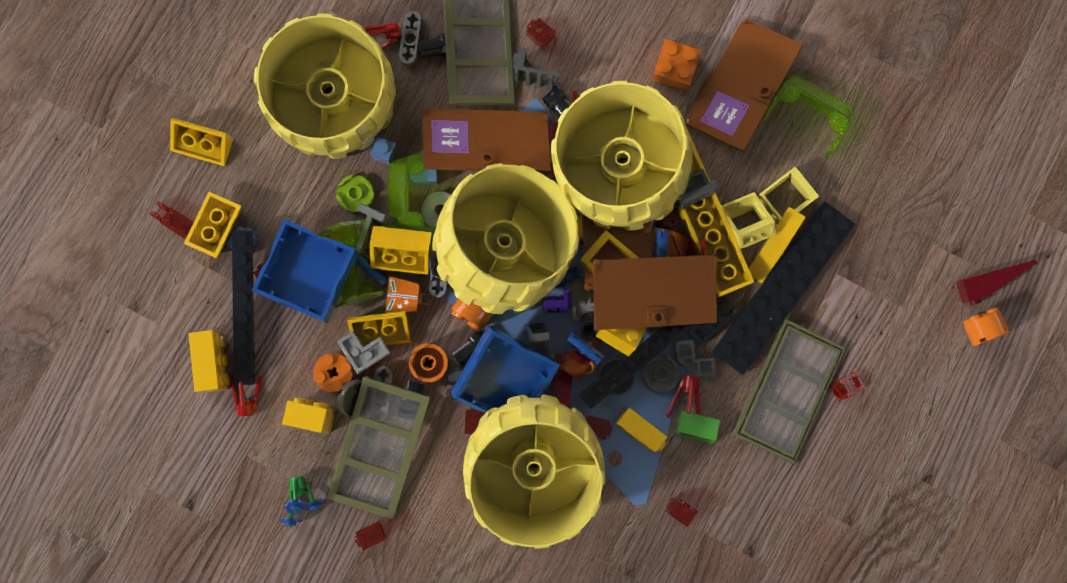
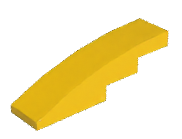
M790 207L786 209L782 218L775 226L776 235L769 237L763 243L749 266L753 279L763 283L797 232L805 216Z

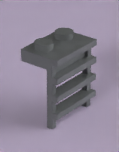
M519 47L518 53H514L513 57L515 83L518 84L519 80L526 81L528 86L530 82L537 83L539 88L543 84L548 85L550 90L552 86L560 87L559 82H553V77L560 78L561 73L525 67L527 48ZM531 73L537 74V79L531 78ZM542 75L549 76L548 81L542 80Z
M703 169L691 174L685 193L680 195L675 202L678 210L680 211L714 195L718 188L716 179L709 182Z

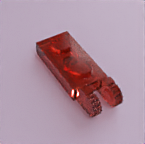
M158 201L156 205L162 210L167 211L164 217H161L157 212L151 211L150 215L186 240L194 222L175 209L169 208Z

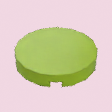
M349 175L338 184L336 198L345 210L357 213L360 212L357 210L360 203L372 204L374 188L367 178L361 175Z

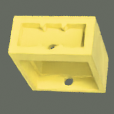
M796 167L757 196L774 220L775 225L778 224L782 217L765 196L787 179L792 182L806 200L794 209L795 211L800 212L819 197Z
M755 192L721 206L740 249L776 235L775 222ZM754 210L761 221L738 230L731 219Z

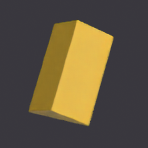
M171 118L170 151L217 165H226L234 140L232 137L221 131Z
M208 192L184 244L218 259L243 206Z
M406 311L347 318L350 333L354 331L364 347L379 337L382 338L386 346L411 343L409 317Z

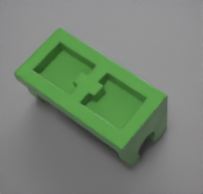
M682 411L678 419L675 435L713 444L717 439L720 420L692 413L687 414V412Z

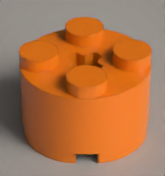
M458 298L451 308L453 316L462 321L468 320L467 325L477 331L483 330L493 316V313L485 312L481 306L474 303L467 305Z
M998 307L982 315L973 316L963 322V327L973 347L1011 332Z
M425 343L416 347L411 353L409 368L412 375L418 380L434 383L441 380L447 374L449 358L441 347ZM426 359L434 360L432 368L425 367Z
M337 353L322 356L316 362L313 371V378L316 384L324 391L333 393L342 392V387L350 380H354L356 376L355 370L347 357ZM336 369V372L339 373L338 376H333L331 371Z

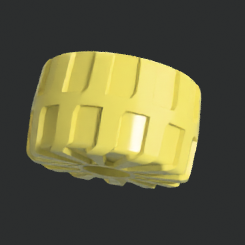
M318 13L317 16L296 18L289 21L272 38L270 37L263 46L258 67L255 68L254 83L259 94L258 104L272 129L291 146L313 157L316 154L328 155L332 159L346 158L347 153L357 149L365 150L376 141L375 136L389 125L393 116V102L396 95L393 71L381 46L360 24L353 20L347 21L334 17L332 14ZM326 88H333L330 94L324 93Z
M613 81L610 84L596 88L592 87L584 91L559 117L555 139L551 143L554 174L562 192L578 214H583L592 219L596 226L609 230L613 226L633 231L644 228V224L652 220L663 219L673 210L674 203L680 195L685 193L689 183L693 159L692 144L684 118L676 105H671L661 95L660 91L648 85L642 86L627 83V81ZM620 158L628 159L624 164L618 162Z
M501 163L489 165L474 175L470 174L465 177L441 210L432 241V250L436 251L439 263L437 272L442 281H448L455 290V296L467 305L474 303L481 306L485 312L493 314H503L506 310L524 311L534 306L555 289L565 276L571 261L577 253L579 237L577 236L578 217L575 208L554 180H550L543 174L535 171V169L524 165H503Z
M542 394L541 398H528L525 395L508 398L507 404L499 408H492L481 417L476 431L469 438L463 465L466 497L471 501L474 516L483 528H487L507 544L540 549L547 548L566 539L570 540L581 532V529L592 517H595L601 506V491L605 484V462L601 445L596 434L587 424L584 415L575 407L570 409L561 404L556 397ZM533 463L539 465L537 468L529 467Z

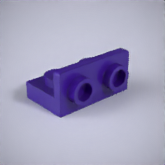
M563 288V300L556 296L548 297V300H544V313H567V309L571 308V293H567V288Z

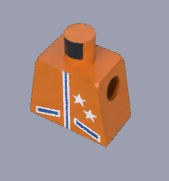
M389 277L385 313L402 311L418 313L419 304L430 305L431 294L421 293L420 284Z

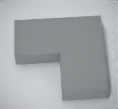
M572 283V322H580L581 316L585 313L594 314L591 290H584L585 283Z
M352 331L337 341L357 374H360L391 354L381 337L364 347L356 333Z

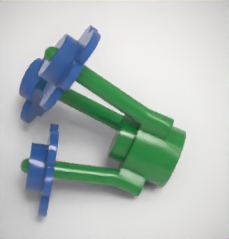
M293 477L289 480V502L285 504L289 518L279 520V522L285 523L284 526H289L290 528L296 526V523L302 522V520L293 519V514H299L302 510L318 511L322 507L321 504L326 502L322 498L315 500L310 489V483L305 482L304 477ZM305 490L311 500L308 505L304 500L298 501V496L304 495Z

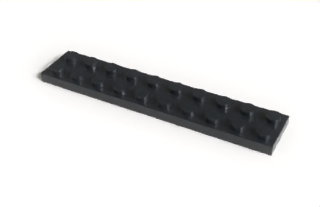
M826 201L823 202L711 352L738 373L744 375L855 226V223Z

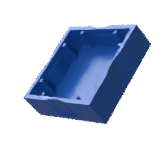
M284 219L273 243L271 254L263 265L252 291L328 324L359 252L330 238L318 236L309 229Z
M488 325L453 387L451 394L455 400L477 411L486 413L492 408H499L507 404V399L514 396L525 395L528 398H540L549 386L560 364L551 356Z

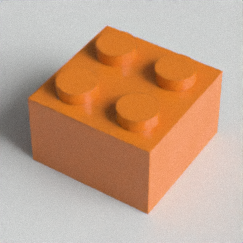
M665 39L652 81L688 91L701 50Z

